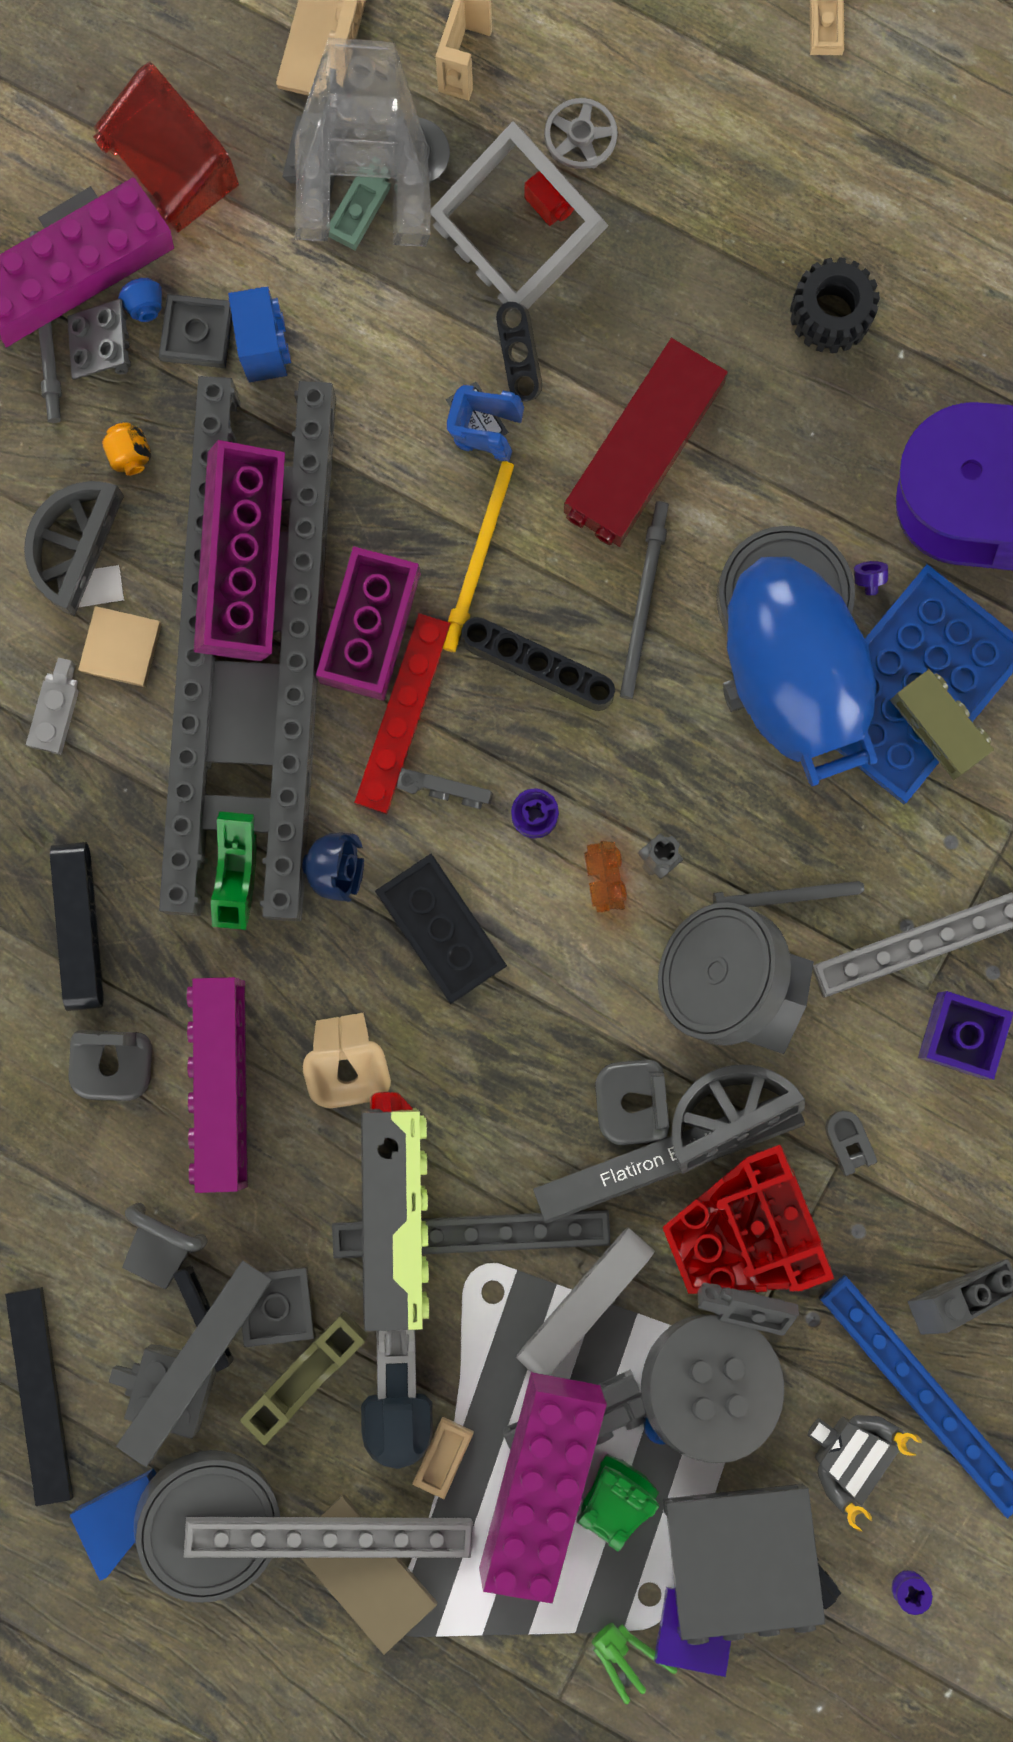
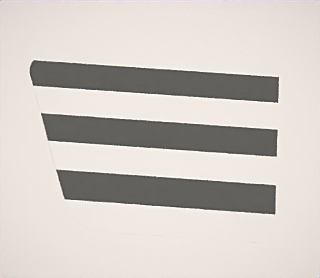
M486 1263L477 1267L469 1274L465 1281L462 1292L460 1381L454 1422L474 1431V1434L445 1499L434 1496L429 1518H471L473 1521L471 1558L411 1559L408 1569L437 1601V1606L405 1636L442 1637L596 1633L609 1623H613L617 1628L623 1624L628 1631H636L653 1627L661 1620L666 1587L675 1588L667 1516L664 1514L663 1498L715 1493L725 1463L700 1461L676 1452L667 1444H656L647 1438L644 1432V1423L631 1430H627L623 1426L612 1432L614 1436L610 1440L596 1445L581 1498L582 1502L591 1489L600 1467L599 1463L606 1454L624 1460L635 1470L637 1469L645 1475L656 1487L659 1494L655 1500L659 1503L660 1507L653 1517L650 1516L631 1534L621 1550L617 1552L608 1546L607 1542L589 1529L583 1528L575 1520L553 1604L483 1592L479 1566L510 1453L503 1435V1428L518 1422L531 1374L515 1357L572 1289L500 1263ZM491 1280L501 1283L505 1291L503 1299L496 1304L487 1303L481 1294L483 1285ZM611 1304L549 1376L598 1385L631 1369L641 1391L642 1372L647 1355L659 1336L672 1325ZM648 1582L658 1585L662 1593L659 1603L651 1607L643 1605L638 1598L639 1588Z

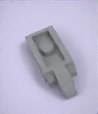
M58 657L53 674L47 673L45 681L43 680L26 746L61 755L79 693L77 690L78 681L72 679L76 664L71 660Z

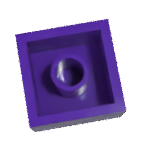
M937 992L918 1058L981 1079L994 1080L1013 1018V1012L952 992Z

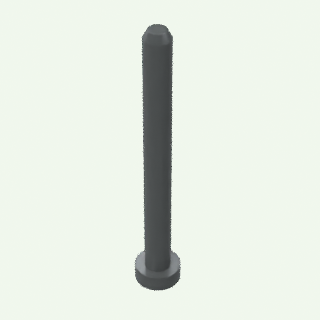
M860 881L726 897H724L723 892L713 893V904L729 902L749 908L859 895L864 892V884Z

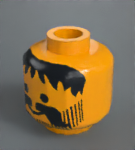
M127 422L110 427L102 441L110 467L117 472H125L128 476L141 473L145 469L144 465L151 459V450L142 429L132 426Z

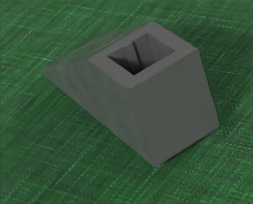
M1004 1259L933 1287L907 1301L920 1334L948 1333L1013 1297V1269L1009 1260Z

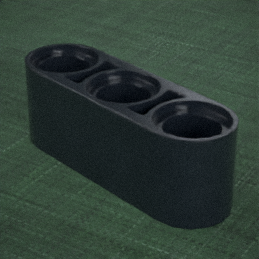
M507 302L498 309L496 321L509 390L515 393V395L520 396L524 402L532 401L542 391V378L531 317L524 305L517 302ZM517 308L522 315L521 322L517 327L511 328L507 325L505 316L510 309ZM518 342L524 343L528 349V355L522 362H517L512 357V348ZM524 376L530 377L534 383L533 392L528 396L522 395L518 390V382Z

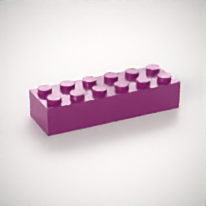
M134 177L0 254V340L5 347L12 345L175 249L170 228Z
M218 440L208 451L193 652L262 661L272 654L285 452Z
M235 977L192 978V986L187 988V1005L189 1008L193 1007V1021L188 1022L187 1025L188 1042L193 1043V1057L188 1058L187 1064L188 1077L193 1078V1092L188 1094L189 1113H194V1128H189L188 1132L189 1148L194 1149V1163L189 1165V1183L195 1186V1193L238 1192L248 1187L245 980Z
M531 1372L479 1566L483 1592L553 1604L607 1406L600 1385Z

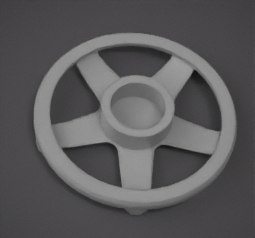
M586 98L571 99L557 106L549 115L544 131L545 143L552 158L567 167L575 169L597 168L613 152L618 134L615 119L610 111L599 102ZM583 104L579 118H575L572 121L557 115L562 109L570 105ZM592 106L600 109L606 115L611 126H593V123L590 121ZM551 124L567 133V138L556 149L550 137ZM612 136L607 149L597 157L592 141ZM579 147L587 161H573L565 158L563 155L573 148Z

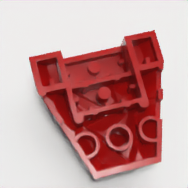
M781 1144L747 1156L735 1168L714 1183L712 1187L662 1227L688 1294H698V1290L703 1283L718 1284L722 1289L730 1287L737 1290H755V1292H767V1290L778 1289L803 1291L834 1279L821 1237L796 1175L789 1164Z

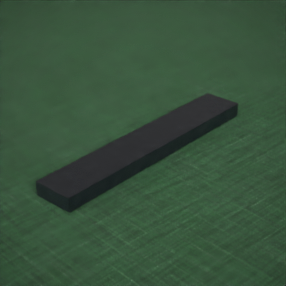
M43 1287L10 1292L5 1294L35 1506L70 1501L73 1498Z

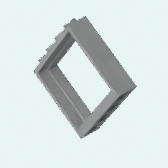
M514 121L510 123L429 211L436 220L433 224L434 228L445 239L451 236L458 244L454 250L467 263L472 260L479 268L475 272L477 276L488 287L494 284L501 292L497 298L503 304L517 302L524 305L527 309L609 226ZM516 145L585 220L517 293L449 218Z

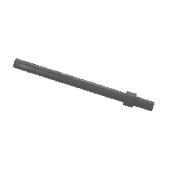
M31 231L29 233V237H31L39 231ZM49 322L39 328L43 381L40 384L42 397L46 400L47 420L49 423L61 422L59 398L62 396L61 382L57 380L52 324Z
M663 501L655 503L652 525L647 528L645 541L648 543L620 691V697L624 699H633L661 545H664L666 541L667 529H665L669 504Z

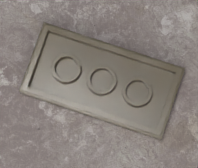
M343 1494L319 1517L363 1516ZM301 1558L383 1655L437 1606V1601L400 1558Z

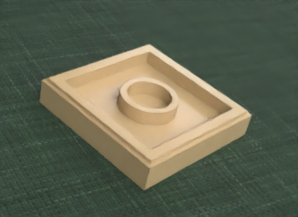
M95 606L78 671L146 688L162 623L158 620Z

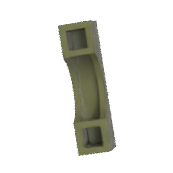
M343 1311L244 1413L239 1421L265 1446L312 1394L360 1348L369 1335Z

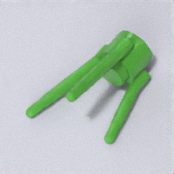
M609 1623L593 1638L592 1644L595 1646L593 1651L602 1661L623 1702L629 1704L630 1698L612 1663L617 1662L637 1690L644 1694L646 1688L623 1658L629 1650L626 1642L628 1641L652 1660H654L655 1651L632 1635L623 1624L617 1628L613 1623ZM659 1664L672 1674L677 1673L676 1667Z

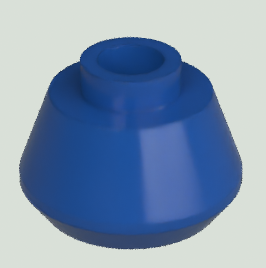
M138 278L122 287L118 299L122 300V307L133 319L140 322H149L154 320L162 309V287L150 278Z

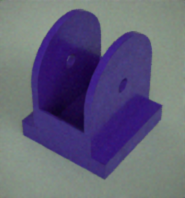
M981 402L952 405L929 416L910 436L903 451L900 464V479L896 492V512L904 534L917 549L927 556L948 564L1013 571V405Z

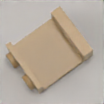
M454 0L435 56L438 92L469 101L473 90L471 54L460 51L459 48L465 30L491 36V0Z

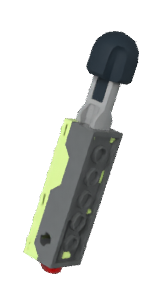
M376 1092L370 1097V1108L361 1109L363 1322L365 1331H376L377 1395L368 1396L361 1404V1432L364 1447L373 1460L383 1466L400 1469L414 1464L423 1457L430 1446L433 1432L432 1401L425 1394L416 1393L415 1330L423 1329L422 1319H429V1298L427 1297V1292L422 1291V1283H428L429 1281L428 1261H426V1256H422V1247H428V1225H426V1221H421V1211L428 1210L427 1189H425V1185L421 1186V1175H427V1153L424 1150H420V1139L427 1138V1122L424 1115H420V1111L417 1108H412L398 1092ZM384 1138H392L396 1141L395 1146L389 1148V1153H381L377 1150L378 1145L384 1144Z

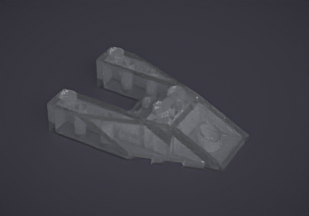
M328 38L295 135L294 240L328 241L330 231V175L393 178V245L426 247L431 227L427 143L395 42Z

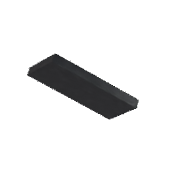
M432 853L375 890L450 1004L507 967Z

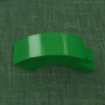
M219 811L217 817V873L211 897L212 927L246 930L251 910L256 871L257 835L254 834V814Z

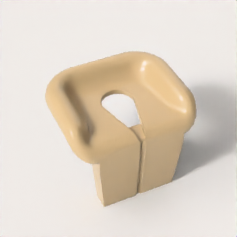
M364 1013L316 1020L313 1051L306 1055L303 1062V1075L309 1096L314 1103L324 1108H340L369 1103L373 1093L389 1091L391 1079L382 1048L376 1042L369 1041ZM340 1060H349L358 1074L356 1079L345 1082L338 1078Z

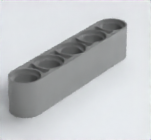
M627 1227L526 1342L515 1358L530 1372L550 1375L645 1266L655 1250Z

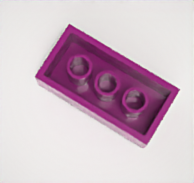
M353 546L316 672V677L320 684L385 701L421 576L418 563Z

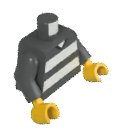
M855 1415L851 1419L842 1416L834 1428L818 1418L812 1424L807 1434L808 1437L821 1445L815 1458L820 1464L817 1474L826 1496L843 1514H848L849 1524L857 1531L862 1530L855 1524V1517L863 1513L872 1521V1516L863 1507L856 1506V1502L861 1506L863 1505L899 1451L907 1456H916L915 1453L907 1449L906 1443L908 1439L912 1438L914 1441L922 1443L918 1435L911 1433L903 1434L901 1428L880 1416Z

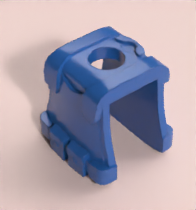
M470 385L459 387L454 395L447 419V430L454 438L455 444L461 450L469 452L473 449H478L493 454L494 458L498 461L509 462L512 456V449L507 439L501 433L470 429L468 426L473 410L521 423L524 405L520 396L504 390L501 395L475 391L474 386Z

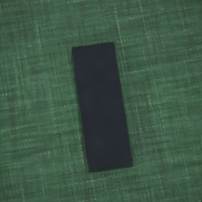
M190 1265L173 1274L197 1327L210 1309V1304L193 1266L191 1267ZM229 1347L215 1365L216 1372L227 1368L233 1362L234 1358Z

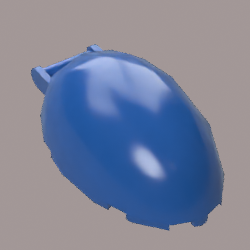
M761 557L740 574L727 607V652L737 694L748 715L751 716L760 734L782 755L795 762L801 761L807 780L812 787L818 785L819 780L866 763L868 765L876 764L877 756L868 734V729L874 715L876 681L868 644L842 597L819 573L791 557ZM859 741L861 751L814 767L813 757Z

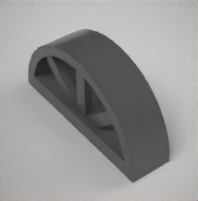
M100 481L80 482L57 491L37 509L26 532L24 546L25 561L33 582L56 607L75 617L124 498L119 487L111 483ZM96 500L88 520L81 503ZM70 508H72L83 533L80 541L49 530L56 519ZM44 540L75 551L73 558L43 571L41 557ZM66 574L57 595L52 591L48 582Z
M731 1065L716 1069L702 1076L682 1096L673 1118V1147L681 1173L684 1174L805 1110V1098L786 1078L772 1070L759 1066ZM732 1085H752L743 1116L739 1117L723 1088ZM763 1088L780 1096L757 1109ZM713 1093L730 1123L727 1124L691 1114V1112L703 1098ZM685 1124L712 1132L685 1147L682 1146Z

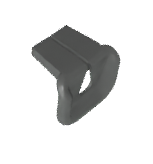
M90 1030L75 1032L70 1041L68 1078L71 1088L77 1095L89 1100L131 1101L139 1098L147 1090L151 1079L152 1044L150 1039L145 1034L139 1032ZM105 1045H115L119 1068L112 1076L104 1075L99 1068Z
M654 1060L615 1062L605 1066L599 1072L595 1082L598 1124L603 1136L608 1141L617 1145L654 1143L665 1139L670 1126L666 1101L665 1074L662 1066ZM630 1092L651 1095L653 1106L635 1113H628L622 1108L621 1100L625 1094Z
M135 1203L125 1210L127 1220L137 1226L138 1229L122 1268L163 1289H167L174 1278L173 1274L178 1272L189 1252H197L207 1245V1237L204 1234H197L194 1237L183 1234L145 1215V1206L142 1203Z

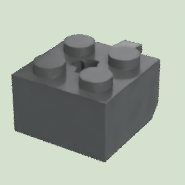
M151 1344L144 1349L141 1363H134L132 1369L119 1365L113 1367L109 1383L126 1388L125 1395L130 1397L124 1417L125 1420L133 1422L180 1353V1350ZM215 1367L170 1433L193 1439L200 1431L216 1376Z

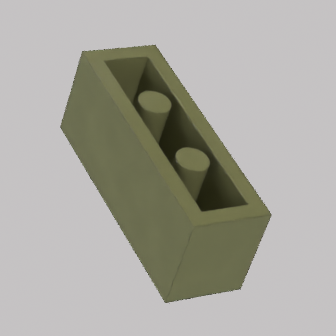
M928 669L899 691L890 701L951 778L955 780L994 751V749L990 745L991 739L981 727L976 728L968 718L970 713L966 706L959 700L955 701L948 693V685L939 674H933Z

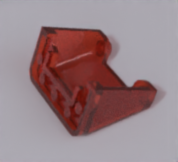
M150 61L137 70L94 126L96 134L93 136V139L105 154L110 151L113 155L117 154L153 196L157 204L155 208L166 224L170 223L178 233L239 186L232 161L224 147Z

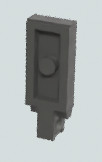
M404 768L401 769L397 788L411 794H415L423 789H429L430 797L446 801L449 800L450 795L463 798L462 805L481 809L483 803L491 805L493 797L492 791Z
M703 1283L698 1290V1308L719 1315V1321L783 1336L799 1316L798 1304L782 1301L781 1299L769 1298L744 1290L731 1289L730 1287L722 1289L718 1284Z

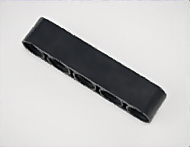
M474 617L467 620L463 625V645L472 654L591 710L603 711L612 704L615 686L607 676L484 618ZM480 629L487 636L483 641L476 643L472 642L468 635L471 631ZM506 643L513 644L517 652L511 657L502 656L498 651L501 645ZM539 657L544 659L548 665L542 671H534L530 668L529 662ZM564 672H572L577 676L578 681L574 685L567 686L561 683L559 677ZM595 686H602L607 690L608 697L604 700H596L591 696L590 690Z
M87 842L53 845L50 848V865L63 1004L66 1011L101 1008L104 1003L90 848Z

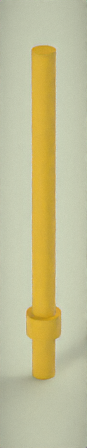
M502 461L456 607L451 609L448 623L451 624L443 649L449 652H456L463 625L471 616L468 611L514 469V464L508 461Z

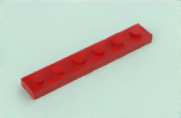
M418 614L354 801L356 805L386 815L388 814L397 788L399 775L404 767L451 623L424 614Z

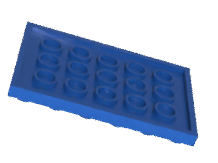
M926 564L865 638L869 647L876 681L874 715L868 729V734L877 756V763L873 765L866 763L858 766V768L903 805L917 791L939 764V761L890 700L904 687L930 669L933 674L937 673L945 680L948 685V693L955 701L959 700L966 706L970 713L968 718L973 722L1013 674V632L928 564ZM859 741L835 750L845 757L862 749Z

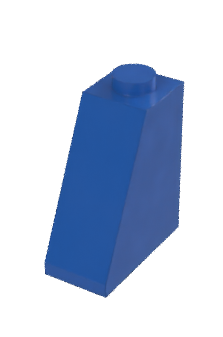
M154 1468L78 1506L70 1514V1518L100 1581L108 1577L135 1543V1511L143 1491L156 1475Z

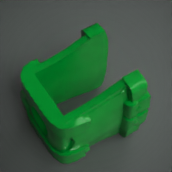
M606 1454L599 1463L600 1467L591 1489L579 1506L576 1522L583 1528L589 1529L607 1542L608 1546L619 1552L631 1534L650 1516L653 1517L660 1507L659 1503L655 1500L659 1491L645 1475L637 1469L635 1470L627 1462Z

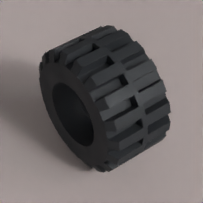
M839 257L837 262H833L832 258L824 259L822 266L819 262H816L811 266L810 271H805L800 282H798L790 306V312H792L791 324L792 326L797 325L795 333L798 338L801 336L805 337L804 344L808 347L812 343L817 345L816 351L823 352L824 348H829L830 353H837L839 347H842L843 351L851 349L853 343L857 345L862 341L877 314L879 307L877 304L880 296L879 292H875L878 285L875 279H868L870 272L866 268L862 271L858 269L860 263L854 260L852 264L845 263L846 258ZM824 295L839 296L848 303L851 314L844 317L830 316L819 307L817 299Z

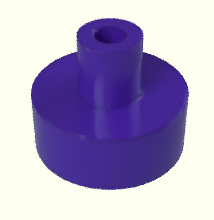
M868 561L854 567L855 584L865 587L866 595L878 594V586L888 582V565L879 561Z

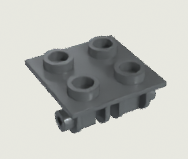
M121 299L67 316L71 376L73 380L111 368H115V373L117 374L128 373V368L131 367L128 351L125 350L130 347L129 341L126 340L129 338L126 327L128 315L124 312Z

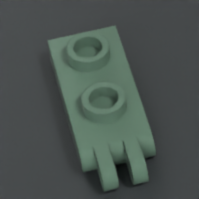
M376 161L371 162L367 171L359 170L325 230L326 236L353 250L357 249L390 190L391 183L387 182L391 175L389 168L384 167L378 177L376 175L380 164Z

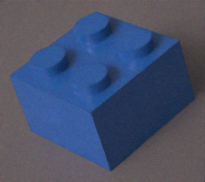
M268 286L228 293L238 357L248 382L287 376L286 364L291 363V356L284 332H286V326L278 298L272 299Z

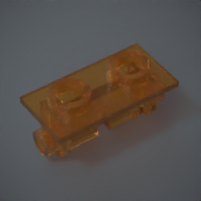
M608 841L587 845V852L584 855L588 876L600 875L601 881L589 883L592 907H596L597 913L608 912L610 909L624 910L627 891L624 882L620 879L619 867L622 865V858L619 849L615 846V842Z

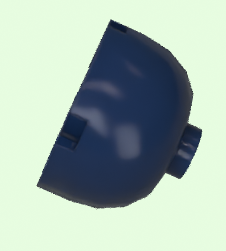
M342 832L329 833L317 839L311 846L308 854L304 856L302 862L303 872L306 874L307 880L314 892L321 897L335 901L350 902L352 899L349 898V895H357L364 870V858H358L357 848H363L357 835Z

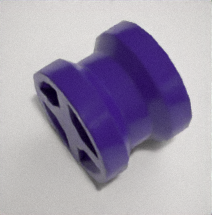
M909 1570L900 1572L895 1576L892 1581L891 1590L893 1597L902 1610L912 1615L923 1614L932 1604L933 1595L931 1588L922 1576L915 1571Z

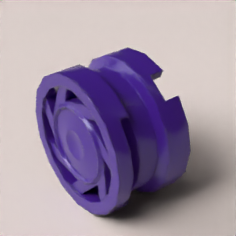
M538 788L527 789L520 793L513 802L511 809L512 823L516 830L524 837L532 839L543 838L556 827L559 816L558 804L554 797L545 790Z

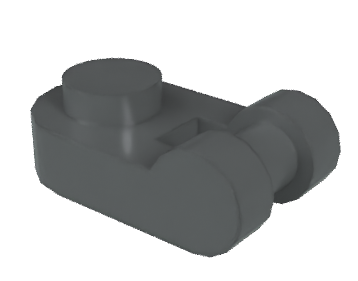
M842 1110L834 1112L829 1116L825 1126L826 1134L845 1177L855 1173V1168L866 1164L869 1167L878 1163L863 1125L855 1114ZM857 1143L859 1152L849 1156L846 1147Z

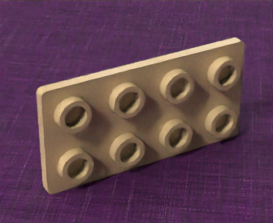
M298 0L276 81L277 88L325 100L330 82H336L343 89L366 0Z

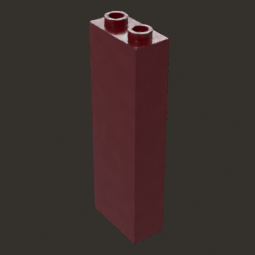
M671 337L564 502L566 518L577 527L583 528L586 526L595 532L594 535L601 542L607 545L614 543L620 547L724 386L728 371Z

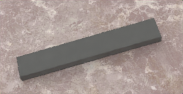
M242 1260L116 1445L118 1449L143 1466L148 1467L271 1284L272 1280Z

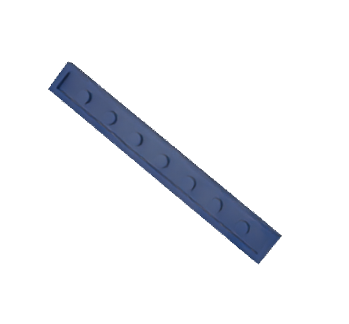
M843 1275L818 1298L1000 1512L1008 1519L1013 1514L1012 1469L847 1276Z

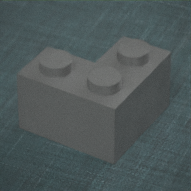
M790 954L791 975L788 991L779 1011L762 1031L746 1040V1042L782 1054L785 1053L807 1007L814 961Z

